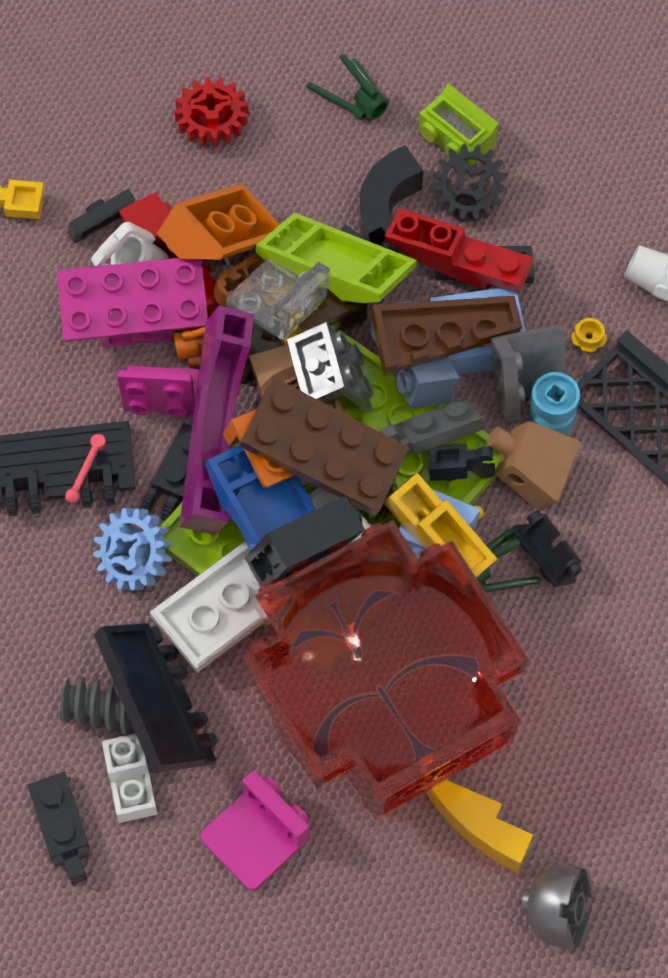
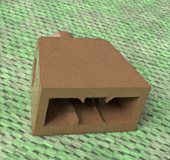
M526 422L512 429L510 433L499 426L496 427L488 438L487 446L501 453L495 469L497 477L538 510L559 501L580 441L535 422Z

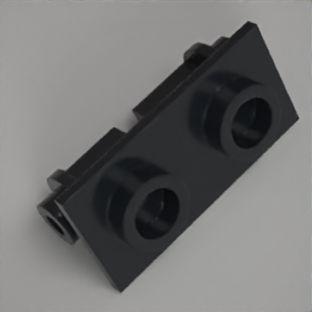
M536 510L527 517L529 524L516 525L511 528L518 537L521 548L530 554L540 567V573L545 580L553 584L554 587L574 584L576 582L574 577L583 570L580 566L581 560L566 540L560 541L554 547L552 543L561 534L547 514H541L539 510Z

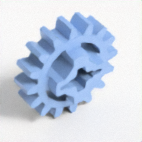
M123 508L121 513L109 514L111 523L100 524V528L104 532L103 537L94 538V541L101 545L100 550L93 553V557L102 558V563L97 567V570L108 571L109 573L105 581L107 583H117L118 589L144 590V586H154L156 584L155 576H165L166 574L165 569L161 566L162 563L171 562L172 557L165 554V549L173 546V543L171 541H164L163 538L169 531L168 527H157L160 517L158 515H148V510ZM132 524L138 525L144 531L140 532L139 528H133ZM125 566L127 571H133V574L126 572L122 567Z

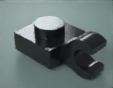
M467 443L440 445L430 449L428 468L430 481L468 478V471L482 478L495 476V463H483V461H493V448L485 446L468 450Z

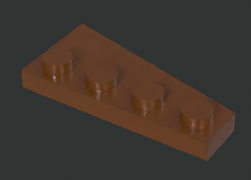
M515 296L373 305L370 313L383 376L489 344L493 337L518 333L522 328Z

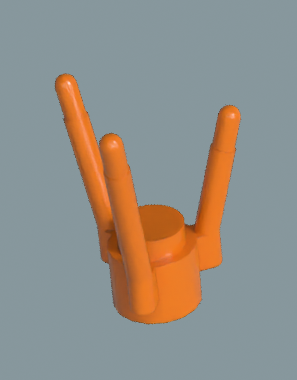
M205 327L174 332V341L179 361L188 359L190 367L201 364L200 353H202Z

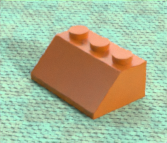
M242 183L176 203L157 234L167 244L169 250L175 253L179 259L220 260L256 248V244L277 228L280 223Z

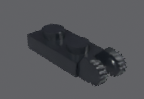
M186 423L182 424L153 477L151 486L148 488L140 506V509H146L148 514H150L161 494L169 496L167 503L162 509L161 519L163 521L183 501L192 426Z

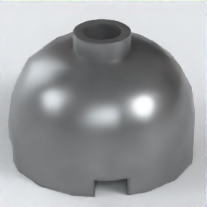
M555 865L542 871L534 879L531 888L525 889L522 897V911L527 913L530 927L542 941L568 949L579 948L582 945L591 918V912H584L585 897L593 898L592 880L589 870L571 865Z

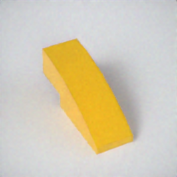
M418 473L409 478L385 499L383 504L435 558L467 585L497 559L448 500L442 502Z
M428 772L425 778L424 791L452 828L486 856L519 873L530 847L533 834L499 820L501 803Z

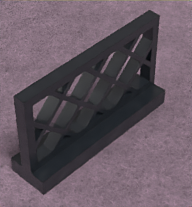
M626 330L617 339V345L577 383L580 394L587 387H603L604 403L588 404L580 397L578 408L668 487V473L662 469V458L668 457V450H662L661 433H668V425L661 426L660 409L668 408V365ZM618 358L628 367L629 378L607 379L606 368ZM603 372V379H596ZM633 372L640 378H633ZM633 385H649L655 390V401L634 402ZM607 386H629V402L607 403ZM659 394H660L666 401H660V396H659ZM656 409V426L634 427V410ZM608 410H630V427H614L608 422ZM597 411H604V417H602ZM657 433V450L641 451L635 445V434ZM623 434H631V441ZM650 458H658V465Z

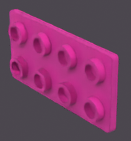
M172 258L67 269L57 272L63 339L66 342L100 338L103 348L172 341L174 340L175 330L206 326L208 315L202 259Z

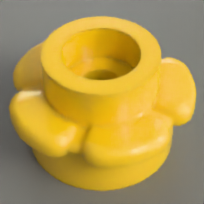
M585 318L575 325V332H572L571 339L575 346L581 347L582 351L588 353L595 352L598 347L602 348L606 344L607 335L605 334V328L599 320ZM586 335H591L592 338L588 339Z

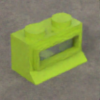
M449 83L441 95L419 113L420 133L427 141L434 142L442 148L448 157L450 149H453L457 155L460 154L462 144H466L469 152H473L475 146L479 144L481 146L480 153L483 155L496 146L499 123ZM464 160L468 166H473L478 162L476 160Z

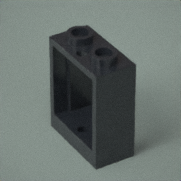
M344 496L267 533L244 558L261 589L265 591L340 554L365 531L362 525L361 514L355 506L350 504L348 498Z

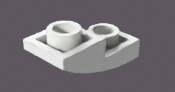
M136 734L102 741L118 822L123 823L157 815L146 757Z

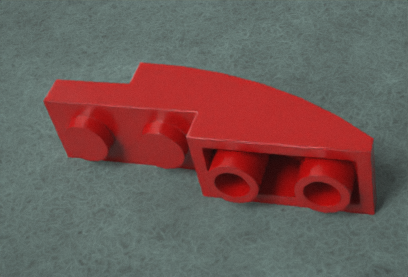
M401 208L398 209L385 234L386 241L415 260L449 277L483 290H487L491 284L520 293L533 266L532 256L467 237L463 227Z

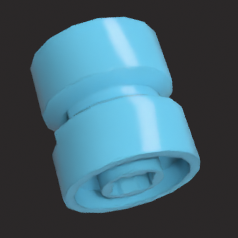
M559 372L547 373L537 379L532 388L528 415L529 422H535L564 435L568 433L575 423L580 400V389L577 383L570 376Z

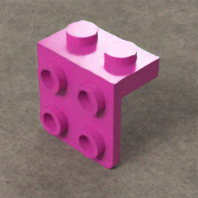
M253 770L242 780L244 793L200 834L202 843L250 891L257 890L310 840V828L307 824L310 819L307 814L295 803L289 806L279 796L282 794V791L269 776L266 775L261 778Z

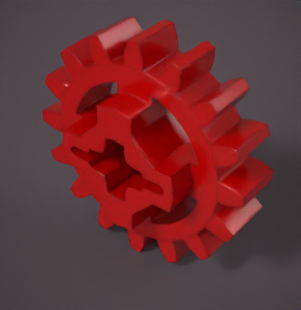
M205 77V84L200 85L194 80L192 81V90L187 88L181 90L182 98H176L175 122L178 123L180 133H187V140L189 142L198 138L200 146L204 147L207 141H212L215 148L218 147L219 140L221 139L230 144L231 134L236 136L242 135L241 126L248 125V102L245 101L243 91L236 92V84L234 82L224 86V81L221 77L216 83H211V79Z

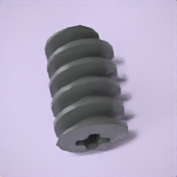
M80 675L75 685H71L70 678L66 680L59 711L60 720L63 723H69L74 717L78 726H84L90 718V724L93 729H99L105 721L106 729L109 732L116 731L120 724L124 735L131 734L133 731L132 724L119 694H116L113 681L109 683L105 691H101L100 679L98 678L94 680L90 688H86L85 677Z

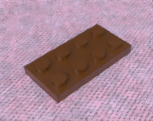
M275 377L271 379L238 445L338 498L346 496L350 504L373 516L380 512L409 449L408 446Z

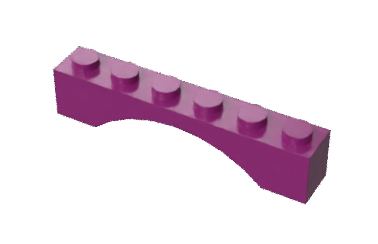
M219 305L206 321L179 523L181 528L215 535L229 522V515L219 502L205 462L231 449L223 432L230 421L234 419L240 382L251 344L253 313Z

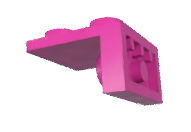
M127 365V370H119L117 374L124 410L138 415H145L150 412L166 413L173 417H183L186 414L194 415L200 370Z

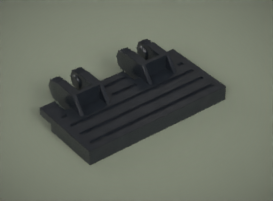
M129 421L0 435V505H3V493H6L8 517L18 516L17 491L29 490L30 497L28 502L32 514L41 513L40 489L42 488L45 489L46 500L65 498L67 490L73 487L92 448L90 440L95 434L104 436L106 446L97 452L81 486L83 508L92 507L93 493L90 483L104 481L103 497L106 505H115L113 480H119L120 491L136 490Z
M149 623L102 626L94 634V637L152 773L213 765L217 760L211 748L217 744L218 739L214 733H196V729L207 724L209 719L206 712H187L193 707L182 683V680L187 678L188 671L184 665L167 666L166 664L178 657L179 651L175 645L158 646L164 639L158 626L150 627Z

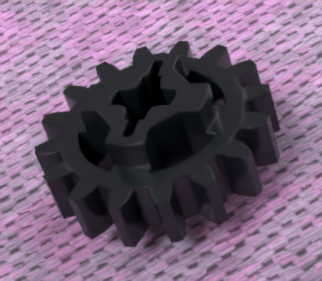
M462 144L461 153L458 155L453 149H450L448 151L450 160L440 159L438 161L443 171L433 173V178L440 180V184L433 186V192H442V196L438 199L437 203L439 205L445 203L450 205L447 211L448 215L454 213L455 210L460 211V220L464 221L467 213H472L474 221H477L479 219V211L482 210L490 216L492 214L490 205L492 203L497 206L502 204L497 194L507 193L508 190L504 185H500V181L508 178V173H499L498 171L503 165L502 159L493 162L491 158L494 151L490 149L483 155L480 153L481 146L479 144L475 146L473 152H469L466 144ZM464 160H476L484 165L480 168L468 166ZM453 167L457 175L456 183L447 189V176ZM468 174L470 178L480 176L476 183V190L473 191L470 187L460 189L464 183V175ZM493 176V190L490 196L487 197L483 189L484 183ZM461 197L469 198L476 205H463L456 200Z

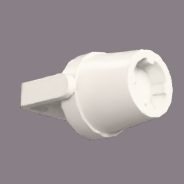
M125 222L99 247L97 252L91 257V261L95 267L108 265L104 262L110 257L111 265L169 259V257L162 249L153 244L155 237L149 231L131 222Z
M638 245L628 264L624 278L650 292L651 296L668 302V254Z

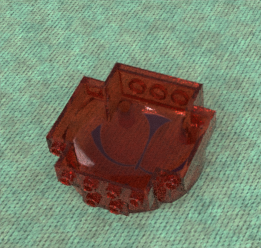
M393 520L383 526L381 523L374 524L362 533L361 538L350 544L341 542L328 551V556L314 563L313 560L306 561L294 569L293 575L281 581L273 579L262 585L258 593L254 595L255 609L270 632L271 639L261 638L247 648V653L243 654L244 668L266 703L272 723L281 741L303 766L315 788L318 789L330 781L346 775L360 794L363 805L371 812L375 821L513 742L520 718L499 686L525 672L529 660L454 542L451 540L442 546L439 543L433 544L422 551L420 558H417Z

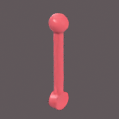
M95 434L90 440L92 448L73 487L67 490L65 494V499L69 503H76L79 500V490L99 450L104 449L106 446L105 438L101 434Z

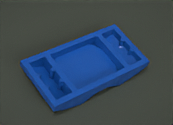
M240 446L233 447L205 462L219 502L239 527L246 540L249 552L267 533L317 510L298 476L291 477L269 488H263L244 449ZM342 553L273 586V589L282 597L343 565L346 560Z

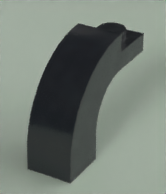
M406 145L384 156L368 172L360 192L359 225L361 236L369 242L410 257L385 240V234L393 221L390 213L394 206L406 197L422 190L423 169Z

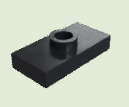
M128 188L106 202L103 199H99L85 209L87 213L69 222L67 233L73 243L80 242L119 219V210L133 204L135 197Z

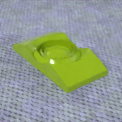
M295 212L256 244V253L288 279H310L320 286L327 287L341 301L380 302L416 268L417 263L415 259Z

